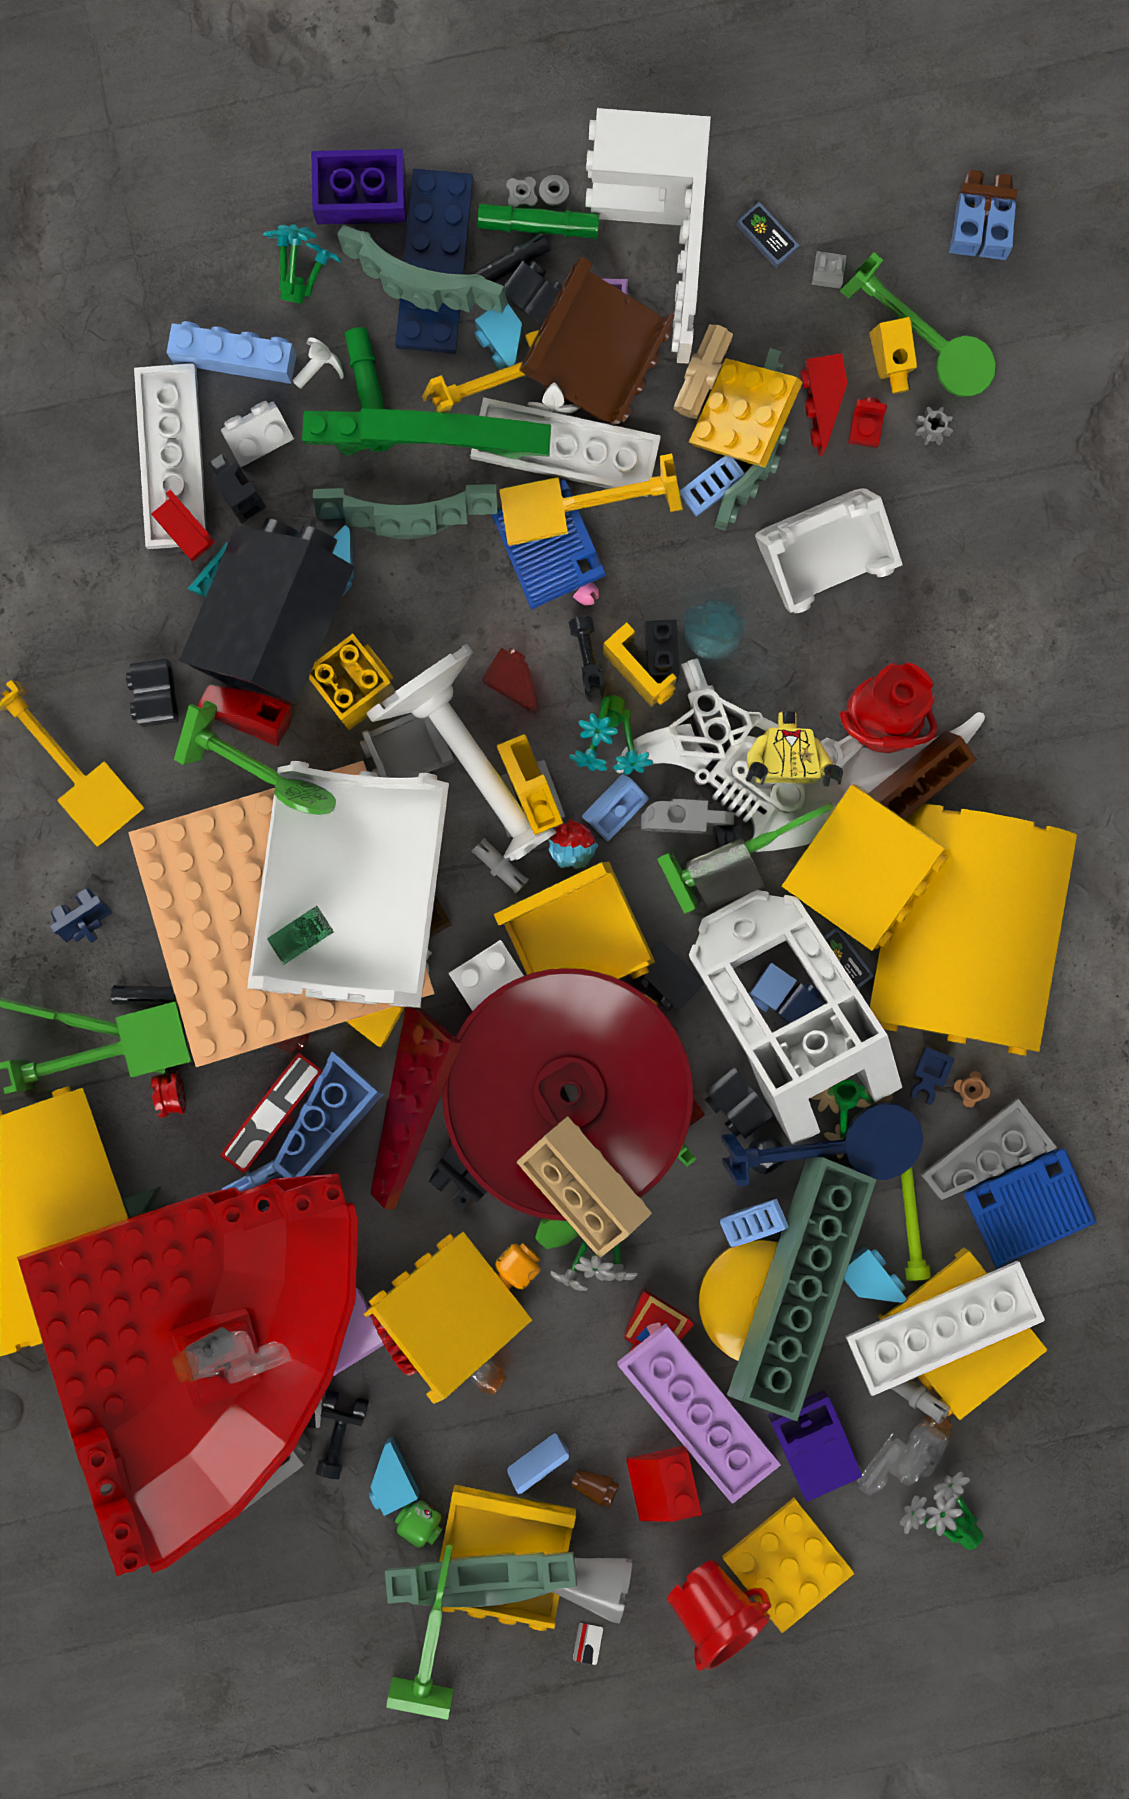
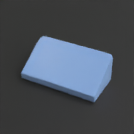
M622 774L582 815V818L604 840L609 842L650 798L631 778Z
M554 1433L507 1468V1472L517 1493L522 1494L568 1460L569 1449L559 1435Z

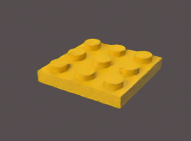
M725 358L689 443L704 450L765 468L803 382L795 376Z
M795 1497L722 1556L723 1560L747 1590L763 1588L768 1593L771 1608L767 1612L781 1633L785 1632L855 1574ZM754 1596L757 1602L763 1604L760 1596Z

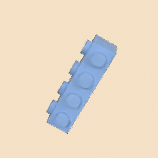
M187 321L182 322L181 325L172 323L166 352L175 365L194 363L196 368L287 384L292 383L297 356L292 343L281 337H271V340L259 338L257 334L252 332H241V335L233 334L222 327H212L211 330L204 329L195 323Z

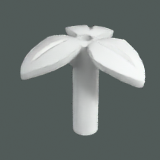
M308 338L306 344L311 345L308 356L312 359L292 380L294 384L302 389L325 363L333 365L342 380L344 378L343 369L337 356L330 352L329 348L320 340Z
M555 382L545 391L542 399L544 404L528 402L527 405L530 408L549 412L555 411V413L563 415L572 414L580 409L575 404L563 405V393Z

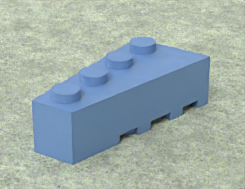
M332 1051L322 1074L319 1075L315 1082L314 1089L307 1103L303 1105L299 1113L300 1116L293 1130H290L272 1167L284 1178L314 1175L384 1093L345 1058Z

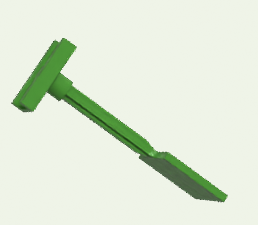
M177 1001L115 1017L121 1041L118 1043L40 1064L36 1062L28 1063V1059L1 1062L0 1070H9L12 1086L3 1088L4 1093L30 1091L35 1089L33 1081L40 1080L41 1076L122 1054L125 1055L130 1078L192 1062Z

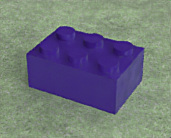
M403 149L311 151L312 211L317 225L407 222L406 168Z

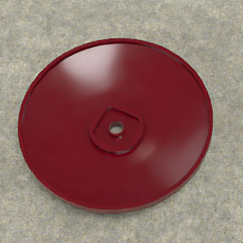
M560 968L534 972L517 978L490 994L468 1016L455 1037L461 1043V1046L442 1091L446 1128L452 1145L468 1172L486 1191L504 1204L538 1218L567 1221L517 1164V1161L567 1116L580 1128L585 1137L601 1152L605 1160L622 1176L626 1184L639 1198L649 1192L663 1178L677 1158L685 1142L693 1110L694 1092L689 1059L676 1029L667 1016L653 1001L630 984L613 976L585 969ZM565 1084H573L577 1087L578 1097L575 1101H566L562 1097L561 1090Z

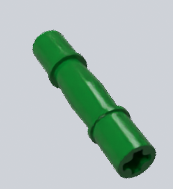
M479 204L478 229L507 231L508 233L514 230L535 234L564 235V238L598 239L600 214L571 212L570 210H566L565 213L544 209L513 208V205Z
M365 327L350 329L344 335L350 358L349 365L354 370L361 408L384 409L381 386L374 365L376 357L373 355L368 329ZM394 445L372 447L370 448V451H386L391 449Z

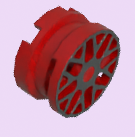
M172 1072L171 1078L169 1076L163 1077L162 1075L152 1076L151 1088H154V1094H152L155 1110L161 1111V1113H158V1117H168L170 1113L178 1112L179 1115L185 1114L186 1095L179 1072Z

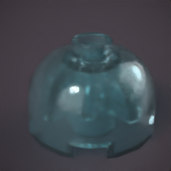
M707 600L704 606L694 608L691 605L685 612L683 638L689 649L698 656L706 659L725 658L732 654L739 646L743 637L745 619L744 617L740 618L735 613L734 606L722 601Z

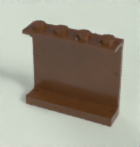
M581 257L573 264L519 371L547 388L555 382L561 389L565 399L606 424L616 425L621 421L625 422L633 408L630 402L633 396H638L646 383V379L643 377L647 369L654 367L660 356L657 350L661 342L665 343L673 331L674 327L671 323L674 319V314L670 313L666 317L660 316L590 272L589 269L593 263Z

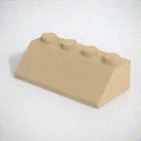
M568 1116L517 1161V1164L599 1258L628 1237L652 1214L643 1200L633 1192L622 1176L612 1168L601 1152L592 1145L580 1128Z

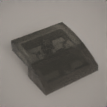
M743 838L686 862L689 873L709 910L766 886Z

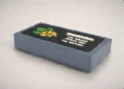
M760 202L736 223V226L776 269L799 249L800 245Z
M838 927L824 936V939L857 989L874 977L873 973Z

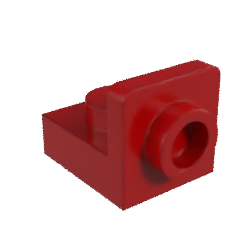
M871 397L857 400L853 408L848 444L878 448L887 404L880 403V400Z

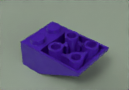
M825 1390L804 1399L797 1421L775 1413L768 1415L806 1502L863 1477L838 1416Z

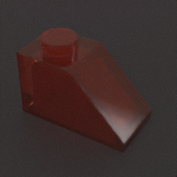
M501 648L482 678L483 684L536 714L538 703L528 664L524 661L526 657L512 648L508 651Z

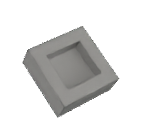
M817 251L811 284L841 289L847 255Z

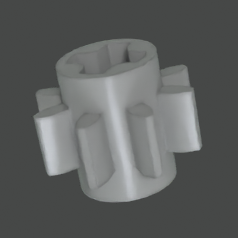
M927 407L925 410L926 418L923 416L917 417L915 422L921 425V427L916 431L915 435H921L925 439L924 445H927L930 441H936L938 445H941L943 442L942 435L950 436L953 430L947 427V425L952 421L953 417H947L943 413L944 407H941L938 411H932L930 407ZM932 422L937 423L936 431L931 429Z

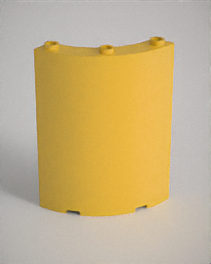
M922 804L904 820L940 845L948 847L944 854L948 859L938 872L934 870L926 879L930 882L926 891L920 898L914 896L908 905L912 908L911 912L902 923L898 921L891 929V932L894 933L892 939L884 949L880 947L870 1009L884 1030L897 1032L898 1026L947 1034V1041L966 1044L968 1038L1008 1046V1053L1026 1056L1027 1050L1040 1052L1077 834L1052 826H1047L1046 829L1034 826L1032 821L968 809H961V812L944 810V806Z
M70 1086L51 1092L53 1098L4 1115L2 1110H0V1356L17 1352L22 1347L29 1345L32 1347L42 1343L17 1257L128 1219L83 1088L71 1091Z

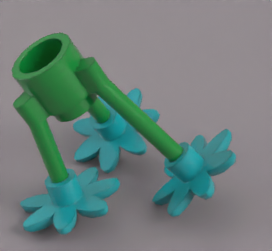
M292 224L290 227L279 225L278 230L275 229L263 233V236L269 239L277 238V246L280 247L279 290H281L280 299L303 304L305 296L311 297L315 280L322 265H326L328 258L339 263L342 262L338 255L329 252L327 249H322L317 244L307 242L305 245L317 251V255L314 259L316 261L315 266L305 285V278L295 276L298 245H301V240L309 241V238H316V234L311 232L308 227L298 229L295 224ZM291 244L289 271L287 274V247Z
M614 695L605 696L601 700L599 718L591 713L589 715L590 722L579 721V725L585 729L581 732L580 737H592V742L585 754L576 750L575 755L570 754V759L577 762L576 765L578 767L587 766L592 772L596 771V769L600 771L607 770L605 766L607 761L596 759L598 754L596 749L600 740L606 744L613 743L609 735L618 733V730L614 727H617L621 722L624 724L628 752L626 757H616L619 763L614 765L613 768L615 770H624V774L628 775L633 769L643 773L644 766L653 764V760L647 759L649 752L638 755V752L634 749L630 724L631 711L625 709V701L621 697Z

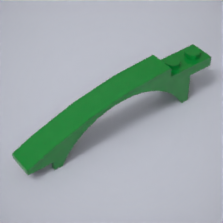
M362 408L361 412L304 411L302 442L308 445H335L342 455H353L364 449L384 445L439 444L473 448L511 459H521V456L550 457L551 425L477 415L415 410Z

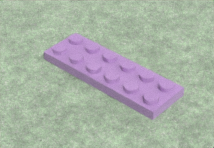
M667 1323L617 1362L619 1368L732 1504L781 1466L779 1460Z

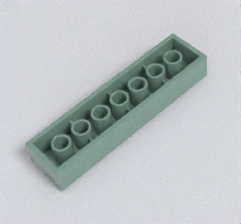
M823 1157L806 1158L786 1218L789 1228L781 1232L727 1396L791 1420H798L876 1179Z

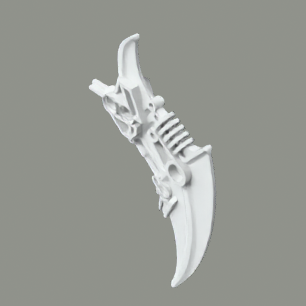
M697 658L681 664L691 691L687 695L691 710L669 727L646 733L633 740L638 755L649 752L647 759L653 760V764H674L695 772L694 781L698 785H705L708 782L717 789L712 796L715 801L721 793L724 797L719 804L724 806L729 799L732 801L727 808L730 812L738 805L739 808L735 815L740 817L744 811L747 813L743 821L747 823L751 819L754 830L753 839L763 833L776 831L795 819L829 803H832L835 809L851 784L860 786L868 794L936 738L925 744L914 745V748H906L889 754L875 752L869 748H862L864 745L860 744L858 740L850 735L839 742L825 738L820 741L833 764L841 767L843 770L841 785H838L835 779H830L829 786H824L822 784V774L821 778L814 784L763 783L761 785L760 782H756L755 776H752L751 781L747 782L745 779L749 771L747 753L757 739L747 735L754 726L767 731L769 728H778V724L764 718L760 712H747L720 698L715 692L713 685L708 686ZM702 697L710 699L713 703V709L709 712L702 711L698 707V699ZM725 711L741 719L743 727L731 731ZM978 712L964 724L950 732L962 736L967 744L983 723L985 715ZM690 716H693L700 737H695L691 724H680ZM709 727H720L723 731V739L716 741L710 738L708 734ZM725 743L728 747L726 752H724L722 747ZM701 746L714 748L715 753H707ZM627 747L623 750L621 756L626 757ZM710 761L718 762L710 773L705 769ZM616 770L617 773H623V771H624V770ZM699 774H703L705 780H701ZM717 776V777H719L720 779H722L723 782L720 783V782H718L717 780H715L714 778ZM760 807L766 812L762 814L757 809ZM833 810L790 832L778 836L772 843L755 852L782 850L811 844Z

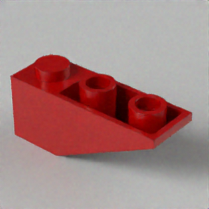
M842 353L806 359L803 370L799 372L800 380L803 382L801 387L802 389L806 388L808 399L805 400L807 418H812L814 429H810L812 447H817L819 456H823L827 448L848 383Z
M209 685L197 707L202 708L204 702L209 700L218 706L214 717L215 720L277 747L291 724V705L251 691Z

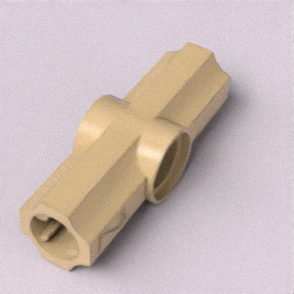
M709 324L697 354L694 353L684 376L685 382L675 401L673 409L680 415L687 418H698L708 392L713 388L722 367V360L732 341L733 334L727 328Z

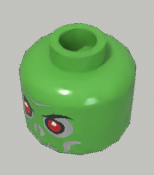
M422 1500L405 1505L395 1520V1523L398 1524L397 1534L416 1548L423 1547L427 1542L433 1545L443 1530L438 1526L441 1521V1514Z

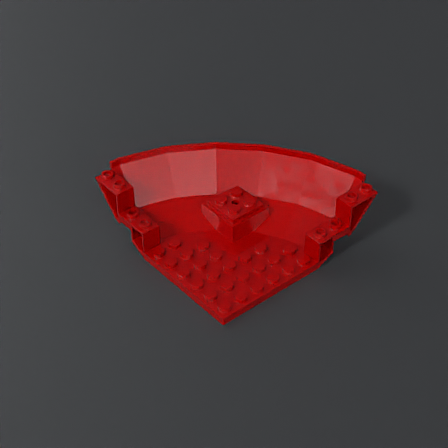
M338 1173L277 1178L242 1192L233 1187L204 1193L17 1257L71 1439L117 1577L128 1572H134L145 1565H149L152 1574L168 1568L236 1518L296 1447L333 1378L356 1300L358 1218L354 1204L346 1203ZM261 1200H267L266 1208L259 1210L258 1203ZM220 1327L226 1328L233 1334L235 1344L232 1350L221 1356L228 1358V1364L225 1367H219L217 1365L218 1360L221 1358L219 1357L202 1370H197V1357L195 1354L187 1352L186 1347ZM104 1484L112 1485L109 1491H100Z

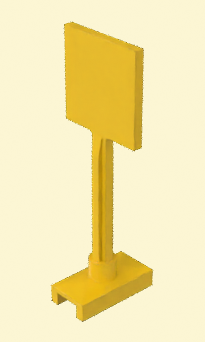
M539 330L526 334L525 337L530 347ZM522 362L458 386L453 384L447 387L442 375L430 379L422 398L424 402L432 399L433 405L436 406L435 412L449 413L453 405L461 402L462 398L525 376L524 373L519 371Z
M672 453L660 456L661 476L649 478V481L567 498L562 497L559 477L499 489L508 545L568 534L565 513L568 511L640 496L665 494L671 512L683 510Z
M10 680L6 685L12 692L5 690L2 693L4 698L0 697V710L5 711L8 709L14 718L18 717L74 782V787L57 801L97 847L100 846L140 813L144 806L105 761L91 773L84 775L28 710L29 705L22 698L28 690L21 682Z

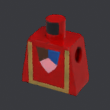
M642 1288L626 1326L624 1339L633 1344L630 1349L631 1351L667 1323L681 1340L692 1328L694 1321L691 1317Z

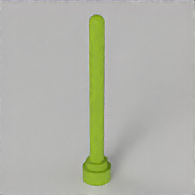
M911 1167L901 1175L910 1254V1260L907 1261L908 1267H905L907 1281L931 1279L930 1265H926V1259L922 1258L913 1170Z

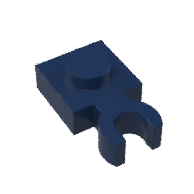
M924 1046L913 1075L920 1077L921 1080L912 1087L910 1097L916 1099L918 1092L924 1089L928 1094L925 1103L931 1105L935 1100V1091L933 1089L935 1084L944 1087L955 1058Z

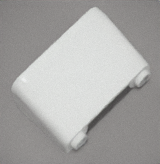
M864 488L845 493L768 526L755 534L758 546L779 594L790 613H800L808 610L811 607V603L815 600L814 594L865 572L876 574L877 577H884L892 574L894 568L903 565L881 497Z

